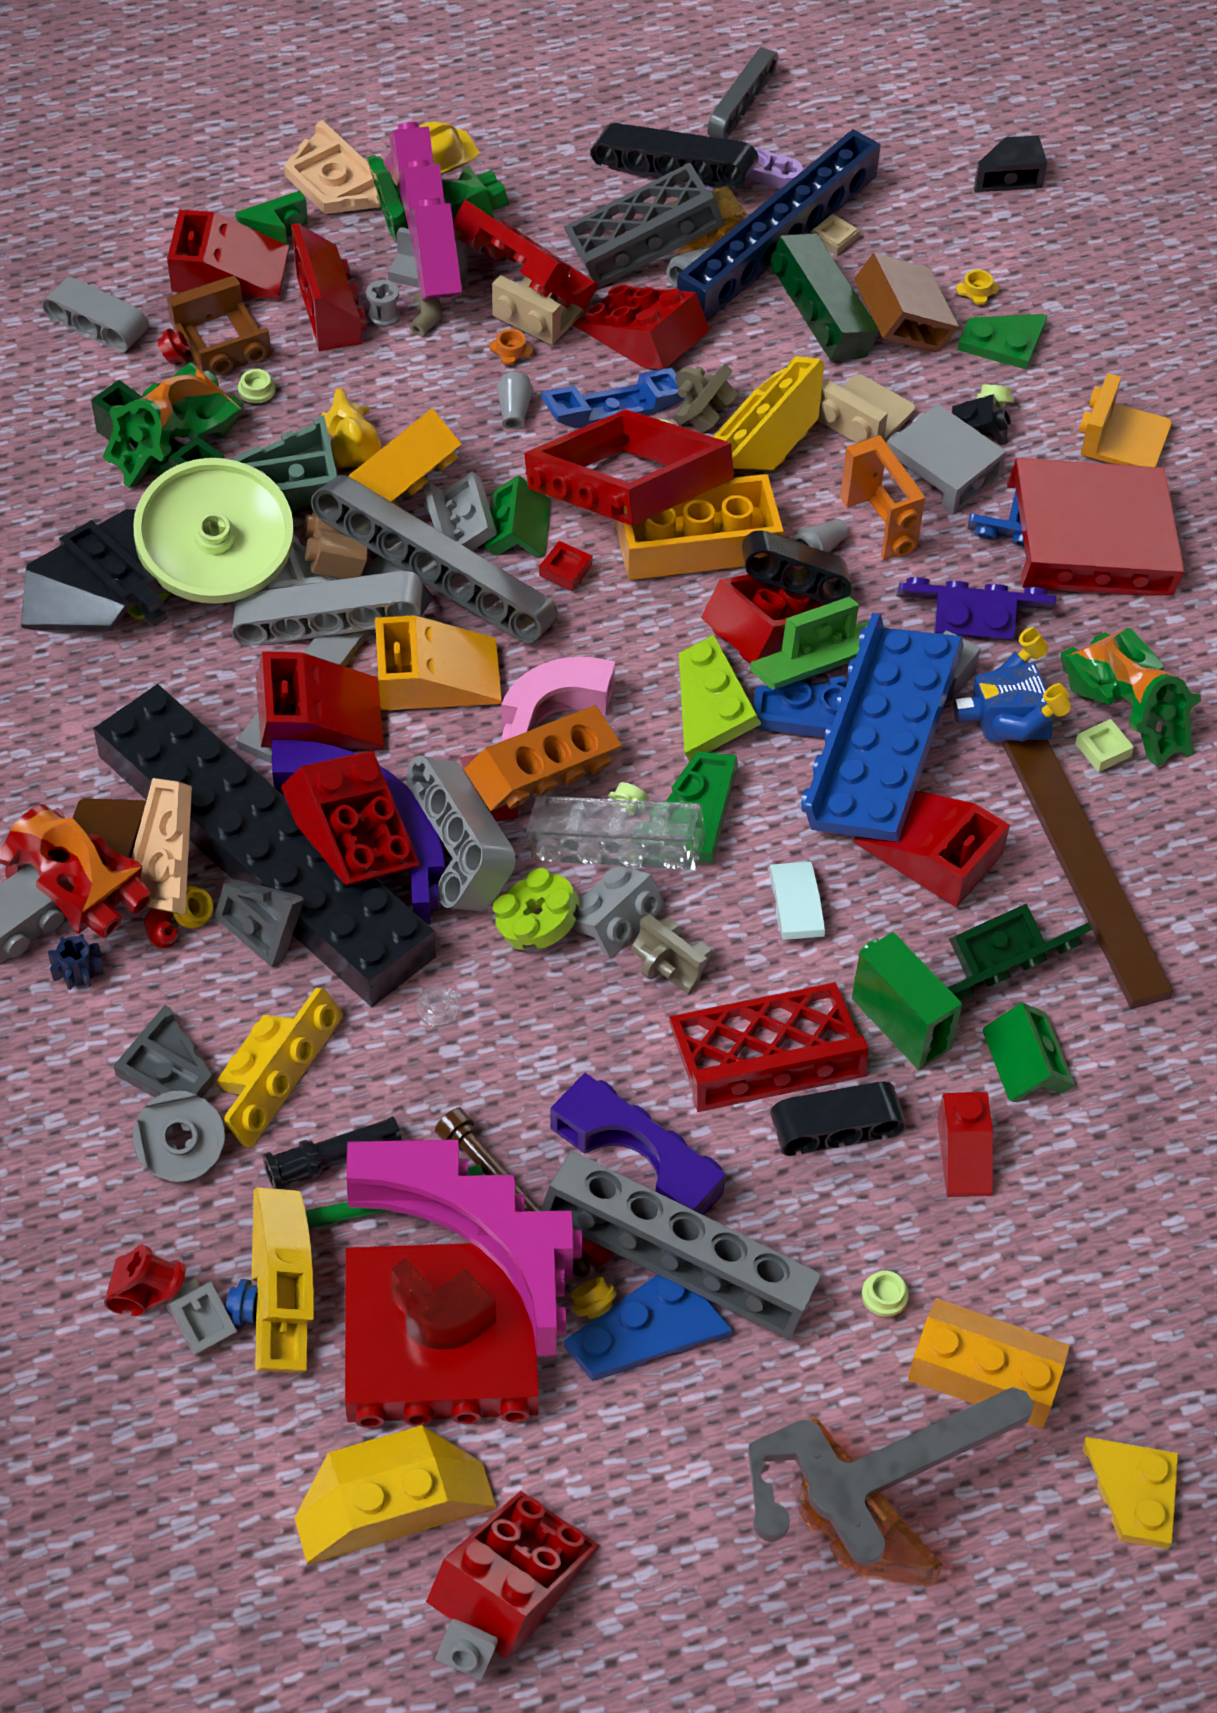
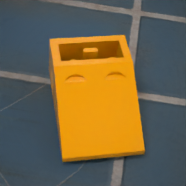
M416 615L375 618L381 711L502 704L495 637Z

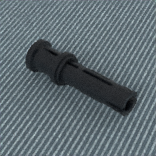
M391 1116L386 1120L315 1144L312 1140L307 1141L305 1139L299 1141V1146L275 1155L271 1152L262 1154L263 1164L272 1189H282L283 1185L309 1177L311 1180L317 1179L319 1175H322V1169L346 1162L347 1142L402 1141L401 1134L397 1135L396 1132L400 1131L395 1118Z

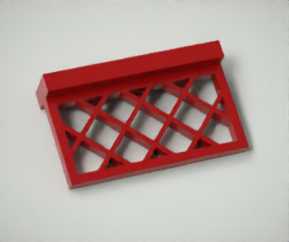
M836 982L669 1016V1024L692 1087V1097L697 1112L867 1077L869 1047L864 1036H858ZM830 998L833 1005L828 1015L809 1008L812 1001ZM783 1008L793 1014L785 1024L768 1017L767 1015L770 1010ZM738 1016L751 1022L744 1032L725 1024L729 1018ZM801 1017L820 1025L813 1035L794 1028ZM699 1025L709 1031L702 1041L685 1035L683 1028ZM759 1026L778 1033L771 1044L753 1037ZM828 1029L845 1035L846 1039L827 1042L822 1037ZM717 1035L736 1042L729 1053L710 1045ZM787 1037L806 1045L803 1048L788 1051L780 1048ZM745 1046L763 1053L760 1057L745 1060L737 1057ZM702 1055L721 1062L720 1065L697 1069L696 1066Z

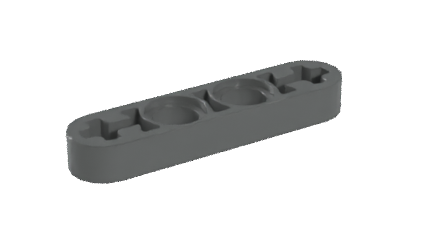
M763 47L757 50L714 109L708 124V136L728 139L742 119L739 116L745 115L756 100L754 96H758L774 75L778 64V52Z

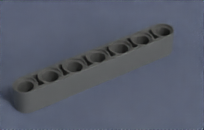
M339 475L313 494L311 498L312 510L322 521L366 546L404 571L417 574L422 579V582L514 638L525 643H532L540 638L556 622L558 611L550 598L354 479L345 475Z

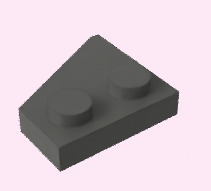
M167 1005L162 1007L113 1066L116 1076L154 1098L170 1091H188L203 1098L214 1084L210 1070L203 1059L199 1058L196 1054L193 1043L188 1035L183 1033L175 1020L173 1011Z

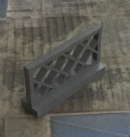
M689 162L564 226V229L590 278L600 284L597 288L599 289L723 226L724 221L714 196L710 190L706 189ZM690 178L685 187H674L675 184ZM652 196L656 197L653 204L643 203L644 200ZM668 197L678 198L674 205L664 204ZM618 213H625L621 220L611 219L612 216ZM636 213L646 214L643 221L632 220ZM587 229H593L589 236H577V234ZM604 230H615L611 237H601Z

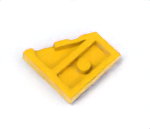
M1085 1437L1082 1450L1085 1457H1089L1096 1474L1098 1489L1103 1501L1109 1506L1112 1513L1111 1521L1119 1540L1169 1550L1172 1544L1178 1453Z

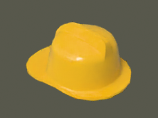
M438 121L427 122L419 126H429L434 165L440 164L441 174L469 163L479 154V150L465 130L457 129L450 123Z

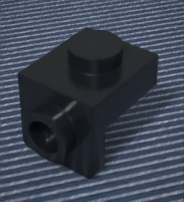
M994 394L952 406L953 415L982 435L992 433L999 445L1007 444V431L1012 425L1008 409L1000 406Z

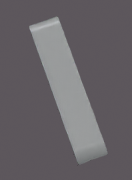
M396 571L258 591L249 597L235 601L232 637L242 645H266L375 629L376 617L412 615L420 617L423 582L413 572Z

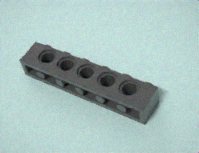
M572 1150L549 1185L540 1210L572 1211L573 1230H582V1237L788 1340L791 1339L821 1276V1273L766 1247Z

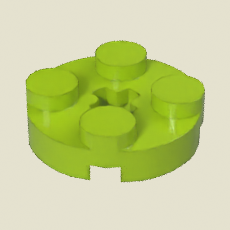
M537 868L531 871L525 879L511 887L505 894L499 896L494 901L492 909L496 914L495 923L497 929L511 947L525 950L522 945L529 946L535 944L537 949H541L556 943L572 929L576 921L573 913L576 905L580 906V900L566 878L558 874H550L545 868ZM540 907H541L542 910H543V911H542L541 913H539L538 915H536L535 913H533L536 909H538V908H540Z

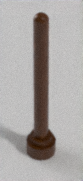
M461 1107L449 1111L439 1120L435 1127V1133L442 1140H458L459 1148H462L476 1165H481L482 1172L485 1175H510L475 1137L474 1121ZM515 1181V1194H524V1212L540 1211L541 1209ZM583 1255L582 1258H573V1273L579 1277L586 1276L590 1271L589 1262Z

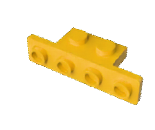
M315 988L294 1018L263 1015L252 1027L249 1036L239 1050L229 1059L226 1068L216 1080L224 1091L239 1094L224 1116L223 1121L244 1147L252 1148L343 1019V1012L325 988Z

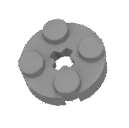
M170 1091L153 1098L141 1111L133 1128V1146L140 1163L154 1177L171 1183L190 1182L204 1176L218 1162L225 1140L224 1125L218 1111L204 1098L188 1091ZM176 1124H181L183 1131H191L193 1135L192 1139H188L185 1142L186 1148L177 1150L175 1144H167L166 1136L172 1134V1126Z

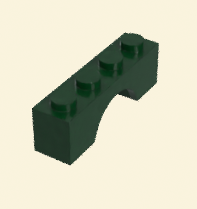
M118 380L92 398L91 404L96 431L107 440H110L114 427L109 413L110 409L116 405L125 406L134 400L143 398V396ZM198 436L187 444L173 438L169 441L172 450L167 459L161 462L155 458L148 470L159 477L167 470L188 461L204 458H225L222 453ZM133 439L130 441L132 450L135 451L138 447V442Z

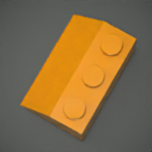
M431 408L348 477L399 507L400 505L395 499L406 490L412 496L429 482L425 475L436 466L442 472L459 458L454 451L462 444L436 411Z
M936 1298L924 1325L907 1380L972 1404L980 1403L1012 1387L1024 1390L1034 1403L1030 1419L1027 1423L1044 1429L1070 1345Z

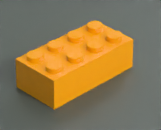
M768 474L734 478L634 526L615 520L628 580L745 567L742 544L748 534L753 531L763 530L783 537L784 532ZM624 506L625 514H627V506ZM759 553V554L755 555L754 557L761 558V557H765V556L768 555V554H767V553Z

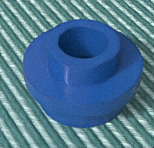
M241 1279L237 1287H231L229 1290L226 1311L228 1315H232L235 1326L243 1327L246 1322L255 1324L257 1285H252L249 1279Z

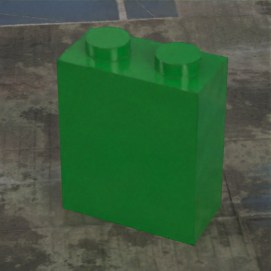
M894 931L880 940L875 938L866 943L858 954L859 958L851 999L919 1071L952 1049L962 1003Z

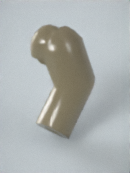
M418 291L414 296V303L419 302L417 309L421 310V313L409 326L413 333L423 337L441 320L442 309L439 298L421 300L420 291Z

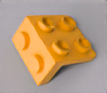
M1107 373L1102 387L1095 386L1089 403V408H1093L1092 412L1085 411L1080 424L1079 433L1085 434L1080 455L1117 465L1156 467L1170 431L1171 420L1163 416L1116 404L1122 377Z

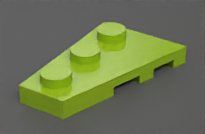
M714 634L679 653L684 754L688 761L692 759L696 752H710L761 725Z

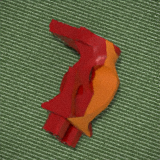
M39 804L31 808L14 824L4 844L0 847V863L6 866L5 877L8 879L26 865H33L40 876L36 881V888L47 895L61 909L77 934H80L89 927L101 937L106 938L121 924L122 916L113 909L117 904L121 902L131 913L137 914L150 903L151 891L140 880L143 866L138 861L112 850L101 836L92 833L87 835L72 817L65 818L64 813L59 808L52 810L45 804ZM57 849L64 850L70 855V859L66 862H57L51 858L53 851Z

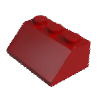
M300 224L291 225L296 278L319 352L362 344L361 330L367 329L366 318L363 308H356V305L359 304L358 293L355 283H348L351 280L347 259L340 258L336 244Z

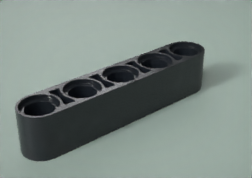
M621 123L606 125L590 150L591 158L597 165L605 164L608 165L609 169L659 178L690 162L703 184L731 189L743 187L759 160L755 148L743 141Z

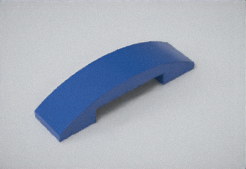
M672 368L640 373L637 385L581 395L575 385L541 392V399L555 420L561 424L576 428H583L624 409L649 416L664 411L685 398L680 397L677 393L679 389L675 381L677 374Z

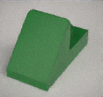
M299 190L235 212L236 222L287 244L286 232L292 231L291 225L300 224L304 226L308 224L306 198Z

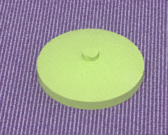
M222 458L196 459L167 470L145 490L135 511L133 523L136 551L143 567L156 578L157 583L164 589L181 598L195 602L227 603L244 599L261 591L283 570L293 546V517L283 492L264 473L235 460Z

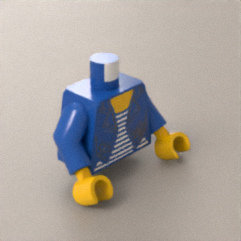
M1029 627L1021 633L1019 642L1024 649L1019 653L1015 651L998 669L978 674L974 678L973 697L954 699L953 709L957 723L978 720L985 739L989 741L1016 740L1024 742L1027 740L1052 739L1053 714L1059 717L1066 715L1070 711L1071 703L1068 700L1070 695L1061 683L1054 684L1046 689L1036 663L1028 662L1030 658H1042L1048 651L1047 642L1035 627Z

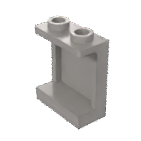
M939 404L926 413H920L911 425L901 432L894 433L887 442V445L902 464L943 492L941 507L951 514H954L1002 476L1006 450Z

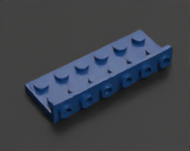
M872 613L868 626L863 627L860 632L857 657L852 658L849 663L845 690H840L836 702L837 713L834 721L829 722L826 727L825 746L822 755H817L813 765L814 777L810 788H805L802 794L801 809L807 815L811 830L899 842L964 647L962 636L884 628L881 614Z

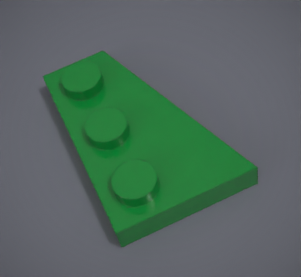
M696 752L672 785V793L663 806H657L649 817L650 824L643 834H637L631 842V852L650 857L713 863L738 768L737 755Z

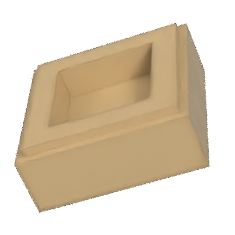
M831 214L811 230L810 234H817L826 249L838 255L859 238L860 230L836 215Z

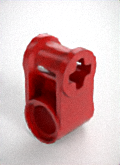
M141 1244L126 1255L116 1258L104 1305L108 1310L116 1314H122L123 1310L132 1311L131 1316H141L153 1307L163 1302H168L175 1297L183 1284L186 1266L179 1260L169 1262L152 1254L150 1247Z

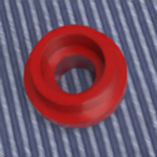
M171 328L164 330L163 336L157 339V344L165 359L172 365L177 362L184 363L188 361V351L191 350V347L184 334L180 331L175 332Z

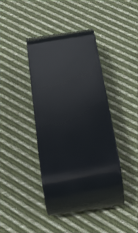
M763 530L753 531L743 540L742 550L746 572L755 580L825 604H830L851 595L852 587L847 564L839 556ZM759 553H767V554H768V555H766L765 557H761V558L754 557L755 555H757V554H759ZM798 565L804 566V567H802L801 569H798V570H791V569H790V568H792V567H794V566H798ZM830 578H839L835 582H825Z
M885 1081L784 1099L776 1103L770 1110L780 1149L785 1156H795L796 1151L800 1150L801 1154L838 1148L840 1147L839 1143L843 1142L845 1146L881 1140L883 1139L882 1135L886 1134L888 1138H892L901 1134L906 1128V1122L894 1085Z

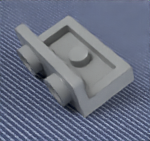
M473 471L443 491L431 482L423 486L427 500L424 505L432 518L433 526L436 530L471 551L497 535L482 479Z
M620 865L607 871L601 881L589 892L579 897L580 906L576 905L573 913L576 921L571 931L596 938L603 955L613 957L640 932L641 927L639 924L642 918L648 914L655 918L665 908V903L652 875Z

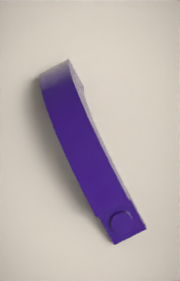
M272 740L274 788L284 795L281 786L301 766L356 753L318 742ZM380 766L420 863L419 867L408 870L412 886L413 912L428 925H431L430 909H438V883L445 872L442 845L436 830L411 790L391 772Z

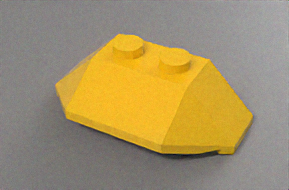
M795 356L788 362L787 368L774 373L757 387L713 436L714 438L731 443L733 468L774 470L785 460L786 455L798 441L807 435L808 430L819 419L824 363L821 359Z
M420 1425L328 1452L294 1519L306 1563L310 1565L496 1509V1504L483 1463L428 1428Z

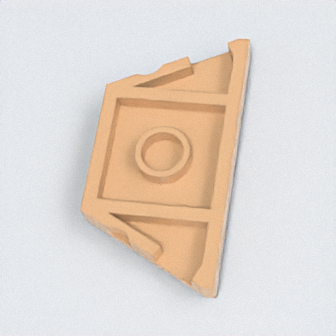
M323 120L318 122L315 126L316 133L310 140L304 139L298 147V152L291 155L284 164L285 177L324 214L380 207L368 162Z

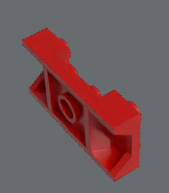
M467 200L463 202L453 220V227L463 233L460 237L461 241L476 250H479L480 246L483 245L481 251L497 261H500L502 256L514 263L517 260L523 264L520 273L532 280L529 285L530 288L547 298L552 292L550 298L566 308H569L571 303L585 310L600 285L510 224L494 219Z

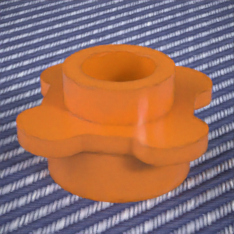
M517 329L501 331L497 335L496 340H492L489 345L490 351L497 353L501 357V363L505 365H513L516 360L522 357H530L533 353V347L530 344H526L525 335Z

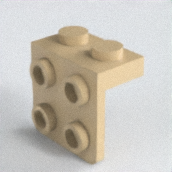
M500 275L492 283L493 316L551 345L590 307L589 301L585 310L571 303L569 308H566L550 298L552 292L547 298L530 288L529 285L532 280L528 277H525L518 284Z
M861 374L854 375L842 387L826 378L822 383L819 419L817 421L856 443L879 435L886 442L914 415L915 405Z

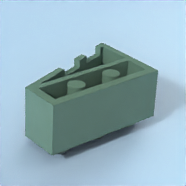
M324 415L314 419L312 425L293 433L291 430L281 435V440L262 449L260 446H257L230 459L252 466L268 476L283 492L291 512L311 509L313 494L337 477Z

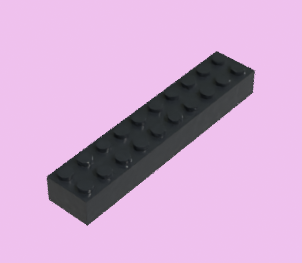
M156 684L93 728L99 757L144 799L147 800L153 778L176 781L192 786L189 840L232 880H240L297 894L304 898L293 936L371 1008L436 958L435 931L376 878L345 885L298 828L286 798L159 684Z

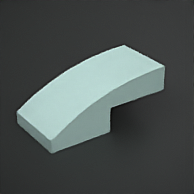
M812 863L771 864L770 882L776 900V918L782 940L825 937L820 896Z

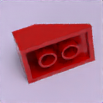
M746 574L720 579L701 618L713 628V632L718 637L727 640L739 651L740 656L744 660L751 663L752 661L782 651L786 618L827 604L755 580Z

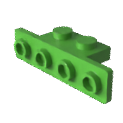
M851 597L786 618L782 651L752 661L750 671L769 688L778 689L850 663L852 658L857 657L860 632L863 627L868 626L869 621L856 625L859 604Z

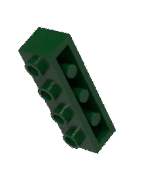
M817 234L780 236L771 255L769 265L829 360L867 357L879 330Z

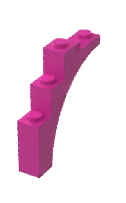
M419 122L401 123L397 125L398 129L393 130L389 136L391 151L384 160V164L391 173L404 207L413 246L421 300L456 297L462 293L451 204H445L440 164L434 165L429 126L419 127Z
M458 1140L347 1142L346 1181L348 1207L386 1209L417 1216L448 1228L479 1247L505 1272L520 1294L533 1325L537 1356H556L557 1336H566V1308L556 1307V1297H565L564 1278L573 1277V1258H582V1230H573L572 1211L524 1212V1194H515V1175L468 1176V1158L459 1159Z

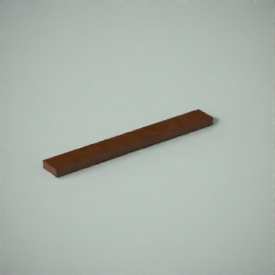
M1048 739L1027 740L1024 742L1004 740L1003 747L1093 929V933L1130 1009L1171 999L1173 990Z

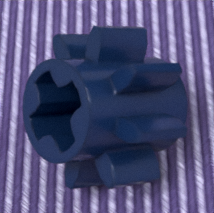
M80 934L78 937H61L57 949L48 951L50 964L52 965L50 972L53 981L63 978L68 990L83 984L90 987L94 973L99 974L104 971L100 959L102 955L99 944L93 943L88 945L84 934Z

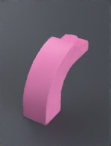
M567 657L546 662L529 670L511 686L501 704L502 728H504L502 741L535 729L546 717L561 711H581L596 705L602 715L605 716L615 683V661L592 657Z

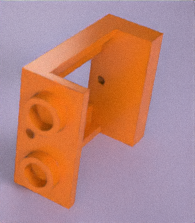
M881 435L847 446L840 499L847 508L869 500L886 524L881 551L883 560L894 556L903 557L908 555L918 546L926 497ZM885 467L908 499L894 503L882 486Z

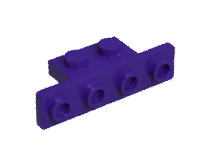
M909 577L906 579V583H899L896 596L937 599L934 633L943 634L947 630L962 637L1009 641L1014 639L1017 606L1052 609L1056 605L1057 599L1056 595H1047V589L1038 587H1026L1023 593L1008 591V586L1002 584H986L984 589L969 588V583L964 581H946L945 586L930 585L929 579L920 577Z

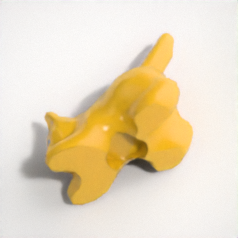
M342 388L336 389L331 409L327 413L323 412L320 416L324 415L328 435L332 437L330 445L335 468L341 470L345 468L357 469L381 450V440L375 427L364 419V416L371 411V408L350 402L345 390Z

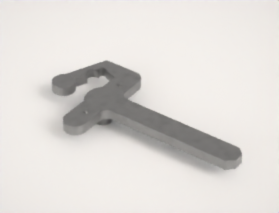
M1012 1387L851 1463L842 1462L837 1458L816 1423L809 1420H800L749 1443L748 1455L755 1505L754 1530L761 1539L769 1542L781 1540L787 1534L790 1524L789 1513L784 1506L775 1503L772 1483L765 1482L761 1474L769 1470L770 1465L765 1462L795 1460L809 1483L808 1498L813 1509L820 1516L830 1520L849 1555L856 1563L864 1566L874 1565L882 1558L885 1549V1539L868 1511L865 1500L1027 1423L1030 1419L1034 1403L1026 1391Z

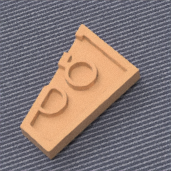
M152 779L131 859L138 861L143 866L140 880L151 891L150 903L146 908L185 915L192 786L180 782Z

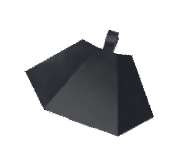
M125 509L98 525L93 520H90L60 537L61 546L27 564L21 619L22 628L29 630L112 631L126 611L135 604L140 607L145 618L153 626L167 619L166 612L159 608L164 603L157 593L171 592L157 583L156 578L143 567L138 557L133 526L135 509Z

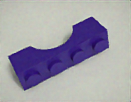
M585 1072L550 1108V1129L584 1154L601 1147L620 1146L634 1150L645 1157L657 1174L658 1180L655 1192L702 1215H705L723 1196L726 1174L715 1160L708 1156H700L687 1146L685 1140L678 1133L672 1130L666 1131L653 1122L650 1115L638 1105L631 1106L620 1098L614 1088L603 1080L597 1081Z

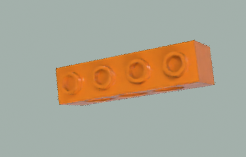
M594 705L484 748L464 768V771L490 811L506 804L509 809H513L529 799L533 793L537 797H541L556 788L559 782H563L565 786H568L583 777L588 770L592 775L604 770L613 762L610 756L622 744L598 707Z

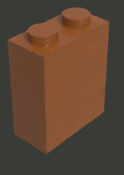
M873 252L854 278L883 339L932 352H939L959 328L928 267Z

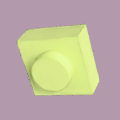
M1111 719L1077 734L1075 742L1076 746L1098 772L1132 757L1134 746Z

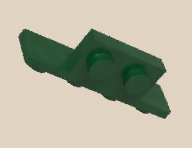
M1027 903L949 938L966 978L947 988L961 1001L974 995L975 992L972 986L985 980L988 987L1012 977L1008 970L1009 968L1021 963L1023 970H1027L1047 961L1044 952L1057 947L1061 954L1083 944L1080 936L1093 929L1088 922L1044 941Z

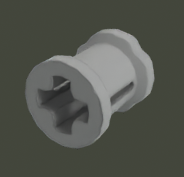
M378 280L371 283L366 291L367 299L371 303L368 319L374 326L381 328L397 324L400 320V311L396 307V301L399 298L398 286L389 280ZM378 312H381V319L378 317Z

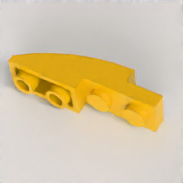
M256 1187L253 1190L251 1281H257L255 1371L303 1373L307 1371V1323L314 1320L312 1256L305 1206L301 1191Z

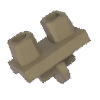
M726 363L719 368L715 375L707 374L704 376L705 371L699 366L695 369L684 367L678 372L675 378L679 388L677 393L682 398L689 396L672 417L679 426L689 420L703 433L713 427L720 418V415L711 407L709 402L711 401L719 410H722L736 398L738 393L727 382V378L733 371Z
M648 914L641 919L639 924L641 927L640 932L631 947V951L644 960L641 969L642 975L651 980L661 973L685 993L690 994L697 987L702 973L709 965L713 955L712 949L701 941L695 942L692 945L681 938L682 930L680 925L670 917L658 921Z

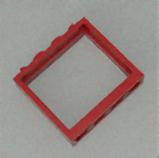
M627 409L524 453L528 489L631 526L734 479L732 446L730 442ZM621 451L667 465L630 483L586 468ZM624 506H627V514L624 513Z

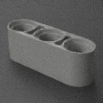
M72 277L65 278L42 301L43 311L48 318L53 321L59 320V324L82 335L87 333L89 338L112 349L119 348L118 352L125 353L149 329V322L146 316L138 308Z

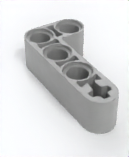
M419 755L410 762L407 770V783L453 858L438 883L439 901L447 908L476 912L486 911L514 870L516 860L513 847L457 762Z

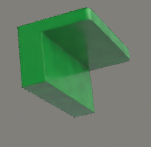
M520 475L493 490L490 511L497 535L485 542V549L493 555H499L518 544L536 558L544 556L550 499L545 494L528 489L527 481Z
M1021 1002L983 1028L984 1037L1008 1100L1019 1102L1040 1087L1057 1093H1064L1075 1086L1046 1012Z

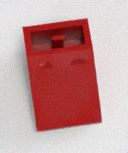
M179 209L167 256L171 292H184L235 275L241 286L242 297L279 299L289 245L216 212Z
M626 284L611 288L603 300L587 308L585 315L574 323L576 328L637 365L653 369H666L710 331L696 292L679 291V289H654L651 286L643 288L630 287Z
M262 651L256 676L261 748H272V740H302L332 745L342 749L383 750L378 677L303 652Z
M373 750L301 766L281 786L296 825L345 885L420 866Z
M916 790L899 842L856 836L853 843L957 908L1003 855L1010 824L975 803Z
M519 1491L443 1559L426 1603L450 1620L457 1619L495 1636L498 1642L494 1651L507 1660L539 1627L599 1548V1544L583 1534L581 1530L545 1508L536 1499Z

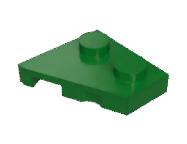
M1048 315L971 317L968 319L959 339L957 350L1027 370L1045 328Z

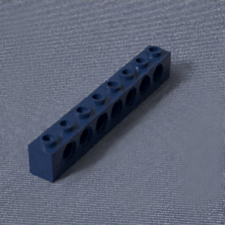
M852 129L677 275V289L679 291L697 293L705 318L708 321L771 267L769 265L771 255L780 236L810 234L811 230L835 213L877 177L881 144Z

